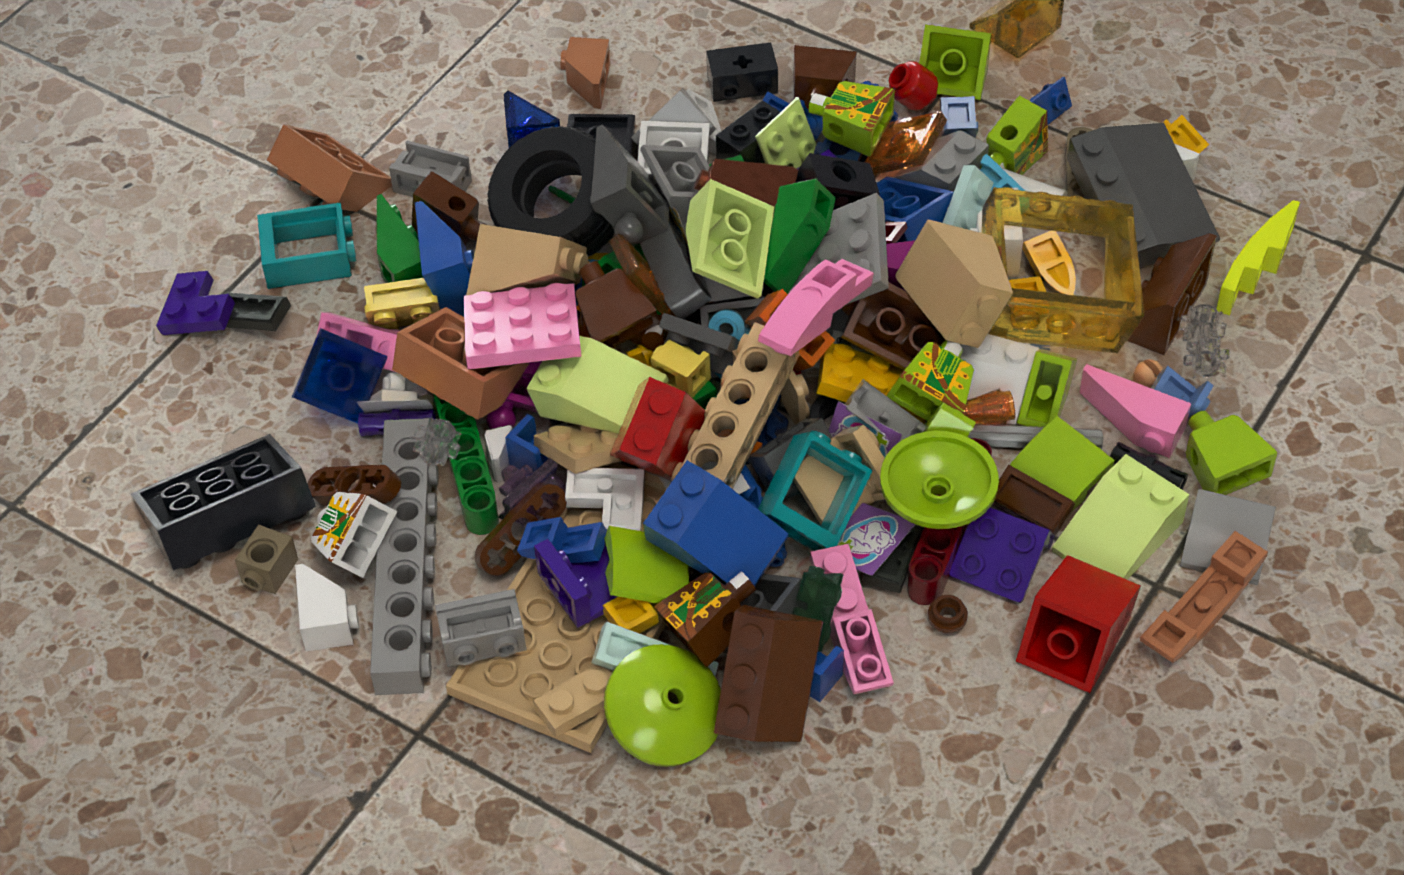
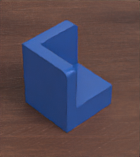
M527 414L505 437L510 466L540 481L556 462L541 454L540 449L534 446V435L537 434L535 417Z
M835 646L828 656L819 651L817 653L810 697L818 702L823 700L843 675L844 649Z

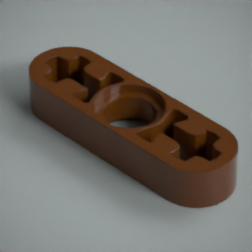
M360 465L320 468L310 477L307 484L313 499L323 506H328L336 492L365 494L382 504H386L396 497L402 482L401 478L386 465ZM359 479L356 486L348 492L351 485Z
M545 482L535 485L486 536L475 551V562L482 571L490 575H502L522 557L517 551L521 539L517 540L513 537L511 528L513 523L519 518H526L528 522L538 521L534 515L526 512V510L530 508L537 511L544 502L541 498L543 493L554 494L551 498L554 505L551 509L542 507L536 513L537 516L542 518L541 520L557 518L564 512L567 502L565 501V492L559 486ZM502 535L507 542L515 545L513 550L505 546L499 552L498 557L501 561L498 565L494 563L487 564L490 560L487 554L490 549L498 551L506 544L500 540Z

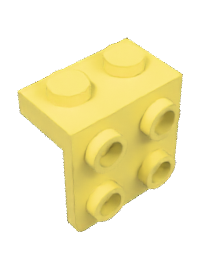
M424 278L364 286L366 298L364 308L368 324L399 330L401 326L412 325L440 310L438 298L432 294Z

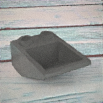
M603 125L597 127L592 192L590 196V202L594 211L597 214H601L612 225L615 237L620 243L635 246L668 231L669 204L644 168Z

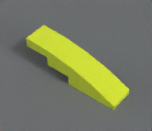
M1291 201L1273 215L1249 239L1234 260L1221 286L1216 312L1230 315L1239 291L1254 294L1262 270L1277 274L1295 225L1300 205L1299 201Z

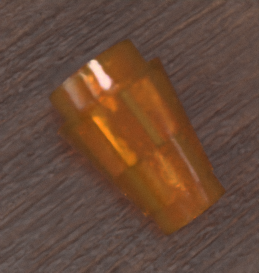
M998 388L968 399L963 414L975 421V425H1006L1007 421L1015 420V406L1010 390L1001 391Z

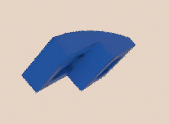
M562 517L529 522L526 525L517 551L520 556L536 559L534 545L548 538L557 551L562 549L566 553L571 563L599 561L605 545L604 538L607 529L603 522L568 528Z

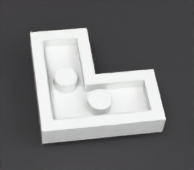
M592 468L591 470L576 474L568 470L565 493L566 508H603L602 522L606 529L610 525L642 531L645 469Z

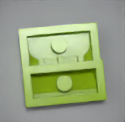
M1056 416L1023 448L1010 465L1074 501L1073 511L1086 500L1087 491L1114 466L1115 460L1060 417Z
M608 526L604 539L610 560L605 575L610 595L659 603L689 583L688 565L647 541L645 532Z

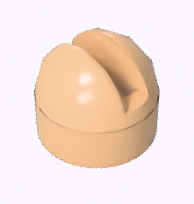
M1146 359L1136 366L1133 382L1151 388L1163 367L1155 360Z

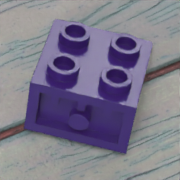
M989 508L981 517L968 524L949 574L953 578L1022 603L1043 549L1050 550L1055 535L1046 528Z
M548 538L534 545L539 576L577 628L603 615V605L618 597L610 595L605 575L610 560L606 543L599 561L571 563L566 553L562 549L557 551Z

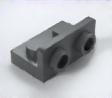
M666 313L663 314L659 327L668 332L665 343L670 339L681 346L689 347L698 355L703 351L709 353L710 369L713 372L723 375L728 365L733 366L732 351L737 349L740 340Z

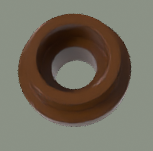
M954 595L939 596L929 606L928 621L934 629L940 632L954 633L961 630L967 623V608L961 599ZM943 615H951L952 617L948 618Z

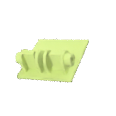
M797 97L755 136L766 162L765 164L791 166L797 169L802 165L809 153L814 154L816 142L800 99Z

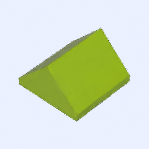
M925 24L919 63L932 71L937 77V94L955 97L975 96L976 100H981L988 72L991 33Z

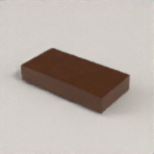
M1009 464L999 478L998 491L994 500L995 503L1026 521L1050 530L1055 536L1075 506L1074 501Z

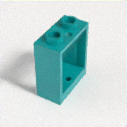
M341 202L257 215L262 268L268 289L352 276L350 262L357 261L354 241H347V237L353 236L350 215L343 216ZM337 234L338 250L279 259L277 243Z
M813 430L793 436L758 510L789 533L790 538L810 550L816 551L838 545L873 470L861 463L862 458L859 455L848 450L837 449L830 444L831 439L828 436ZM805 454L810 455L844 476L821 526L782 504Z

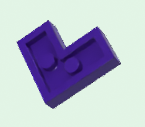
M208 271L177 273L156 327L162 335L225 330L235 302L229 294L208 295L214 281Z

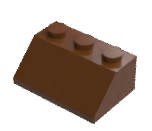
M1209 233L1171 245L1164 258L1160 256L1157 258L1152 269V278L1150 281L1144 280L1137 294L1136 304L1130 303L1125 310L1122 323L1126 324L1124 340L1165 355L1207 285L1217 235Z
M888 282V289L855 302L846 320L841 338L905 370L927 342H933L941 347L942 343L946 340L910 295Z
M742 605L734 612L714 727L715 734L753 742L802 741L823 625L822 620Z

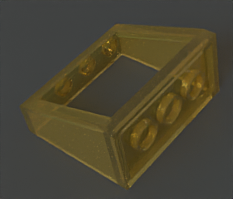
M994 187L982 207L981 233L993 236L1006 274L1004 225L1106 237L1104 299L1012 288V296L988 334L1022 343L1118 353L1145 316L1133 205L1118 203L1113 200L1100 201L1084 199L1080 196L1068 197L1052 195L1046 192H1028L1014 190L1009 187Z

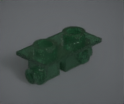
M809 566L808 572H803L796 598L809 604L808 608L805 610L794 607L792 615L823 621L818 652H822L831 634L830 622L834 608L841 598V583L844 574H824V569Z

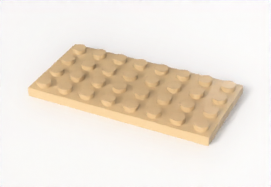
M619 462L598 467L635 469ZM646 472L642 518L643 532V522L666 491L659 477ZM565 508L559 517H562L568 528L602 522L603 508ZM527 558L507 589H515L527 650L516 652L508 657L497 656L478 660L469 665H459L446 685L447 695L591 753L608 725L605 710L556 738L535 711L533 700L596 665L591 662L601 628L609 621L603 614L577 628L539 576L536 559ZM688 565L690 583L697 570ZM649 602V603L652 605L653 608H654V606H655L656 604H658V603ZM659 613V623L640 634L656 640L659 638L666 626Z

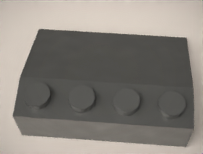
M1164 123L1101 127L1070 138L1067 161L1121 275L1154 264L1159 256L1165 257L1171 245L1209 233L1217 235L1216 242L1220 241V236Z

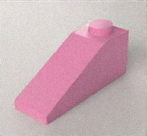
M1088 364L1083 368L1080 394L1134 445L1142 447L1151 453H1157L1170 458L1186 429L1191 403Z

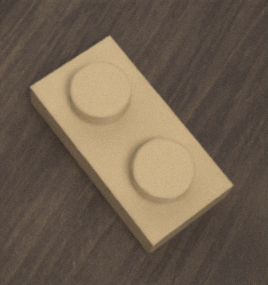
M594 665L533 700L535 711L556 738L605 710V689L612 672L607 668Z

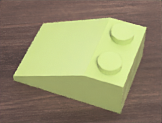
M710 179L690 200L685 230L692 271L758 299L761 297L774 206Z
M580 336L581 357L542 361L526 388L540 417L619 433L640 383L648 377L666 384L669 380L666 374L595 339Z
M1125 454L1101 478L1054 543L1051 551L1062 559L1069 555L1128 580L1183 523L1189 494Z

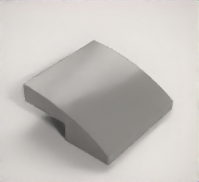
M1198 489L1180 567L1204 572L1210 566L1212 556L1234 531L1266 550L1276 507ZM1263 563L1249 583L1258 585Z

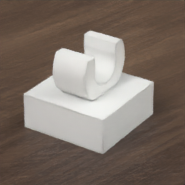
M390 373L389 377L383 378V390L372 395L371 401L418 400V392L404 391L405 377L401 374Z

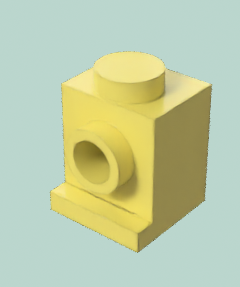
M669 339L664 345L658 346L652 354V368L667 375L669 379L668 385L686 392L692 398L711 379L710 354L705 351L698 355L689 347L681 346Z

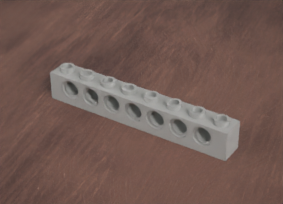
M430 418L384 420L382 465L388 466L401 478L402 484L396 497L384 504L396 510L397 513L377 550L370 667L375 695L424 693V677H431V654L425 653L426 643H432L433 641L432 620L427 619V611L434 610L433 587H428V578H435L434 555H429V547H436L435 523L430 524L431 516H437L438 510L437 495L432 493V485H438L439 483L438 464L433 463V456H439L440 442L439 434L432 433Z

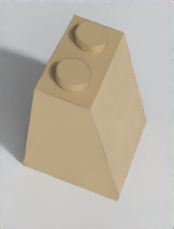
M929 219L926 221L895 275L897 281L945 340L976 348L980 347L1013 294L993 236Z
M480 224L466 296L481 291L493 293L510 291L517 287L527 289L546 287L553 283L579 284L581 281L579 270L588 264L587 247L562 237Z

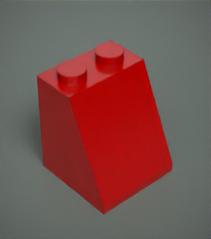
M648 377L637 387L610 456L671 481L676 465L679 462L683 463L689 452L688 444L691 435L696 429L700 430L705 421V410L686 392Z
M1067 555L1035 595L1016 662L1091 693L1131 618L1141 585Z

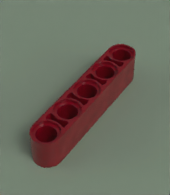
M971 438L983 446L992 456V449L986 441ZM968 524L950 529L924 528L909 564L907 592L913 602L919 605H931L939 596H942L950 577L949 573Z

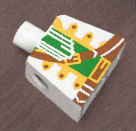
M336 492L332 496L327 508L318 514V525L311 537V542L330 562L363 578L397 511L365 494Z

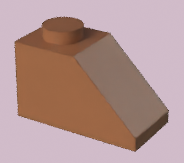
M570 37L567 50H562L560 60L561 70H566L567 84L591 106L601 109L611 65L609 39Z

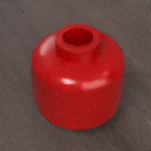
M908 61L899 64L892 70L889 76V88L895 89L894 99L910 110L917 111L923 109L936 98L938 79L932 71L919 62Z

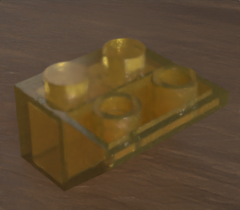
M1001 0L970 22L969 28L977 32L991 33L992 43L1019 59L1061 28L1064 0Z

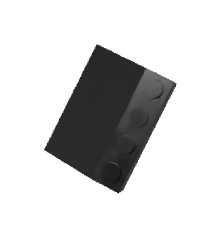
M271 434L131 493L139 512L173 571L178 568H190L198 564L201 558L214 552L222 553L232 549L237 542L250 537L258 525L272 529L273 526L284 521L298 520L305 516L307 511L316 507L301 466Z

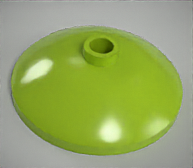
M949 431L921 432L898 442L886 455L880 473L882 494L892 510L913 524L933 529L956 528L977 520L993 504L999 483L997 466L988 451L971 438Z
M672 645L646 646L626 656L610 675L604 695L606 720L618 743L635 758L655 766L672 767L683 765L705 753L719 735L714 733L721 688L710 668L705 667L691 652ZM668 692L677 695L678 704H673L669 701Z

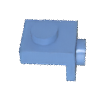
M975 96L941 97V135L945 136L961 130L976 138L978 122H976Z
M1167 366L1160 371L1151 388L1191 403L1189 417L1197 412L1206 410L1210 404V400L1207 397L1214 385L1206 381L1198 388H1195Z

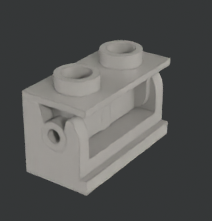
M411 141L405 142L407 151H402L394 164L392 163L389 167L393 192L413 197L415 190L431 171L463 191H466L472 182L468 156Z
M515 589L435 605L447 667L469 665L478 660L497 656L508 657L516 652L527 650Z

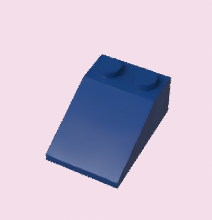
M888 176L877 182L880 197L884 200L885 222L907 223L908 228L898 242L916 240L928 219L943 223L954 191Z
M422 201L416 202L415 210L422 276L432 294L437 296L441 309L447 307L464 317V296L467 294L474 251L472 249L467 251L461 238Z
M688 460L643 522L647 541L702 574L711 573L723 585L740 572H743L753 585L756 586L789 537V533L722 480Z

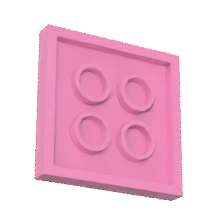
M553 283L546 287L529 289L517 287L510 291L493 293L481 291L473 295L464 296L465 351L468 369L581 357L574 283Z

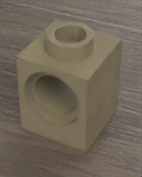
M258 525L236 557L235 562L241 582L247 587L256 591L262 589L276 594L298 561V556L292 536Z

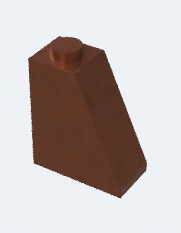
M714 159L708 171L703 169L700 171L694 189L700 191L712 179L775 208L780 186L795 183L799 169L791 166Z

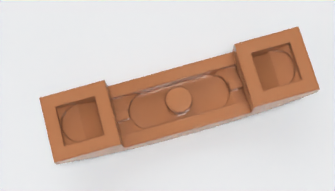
M1234 531L1212 556L1210 566L1169 612L1164 610L1141 635L1140 641L1172 663L1180 659L1227 612L1266 559L1268 551Z

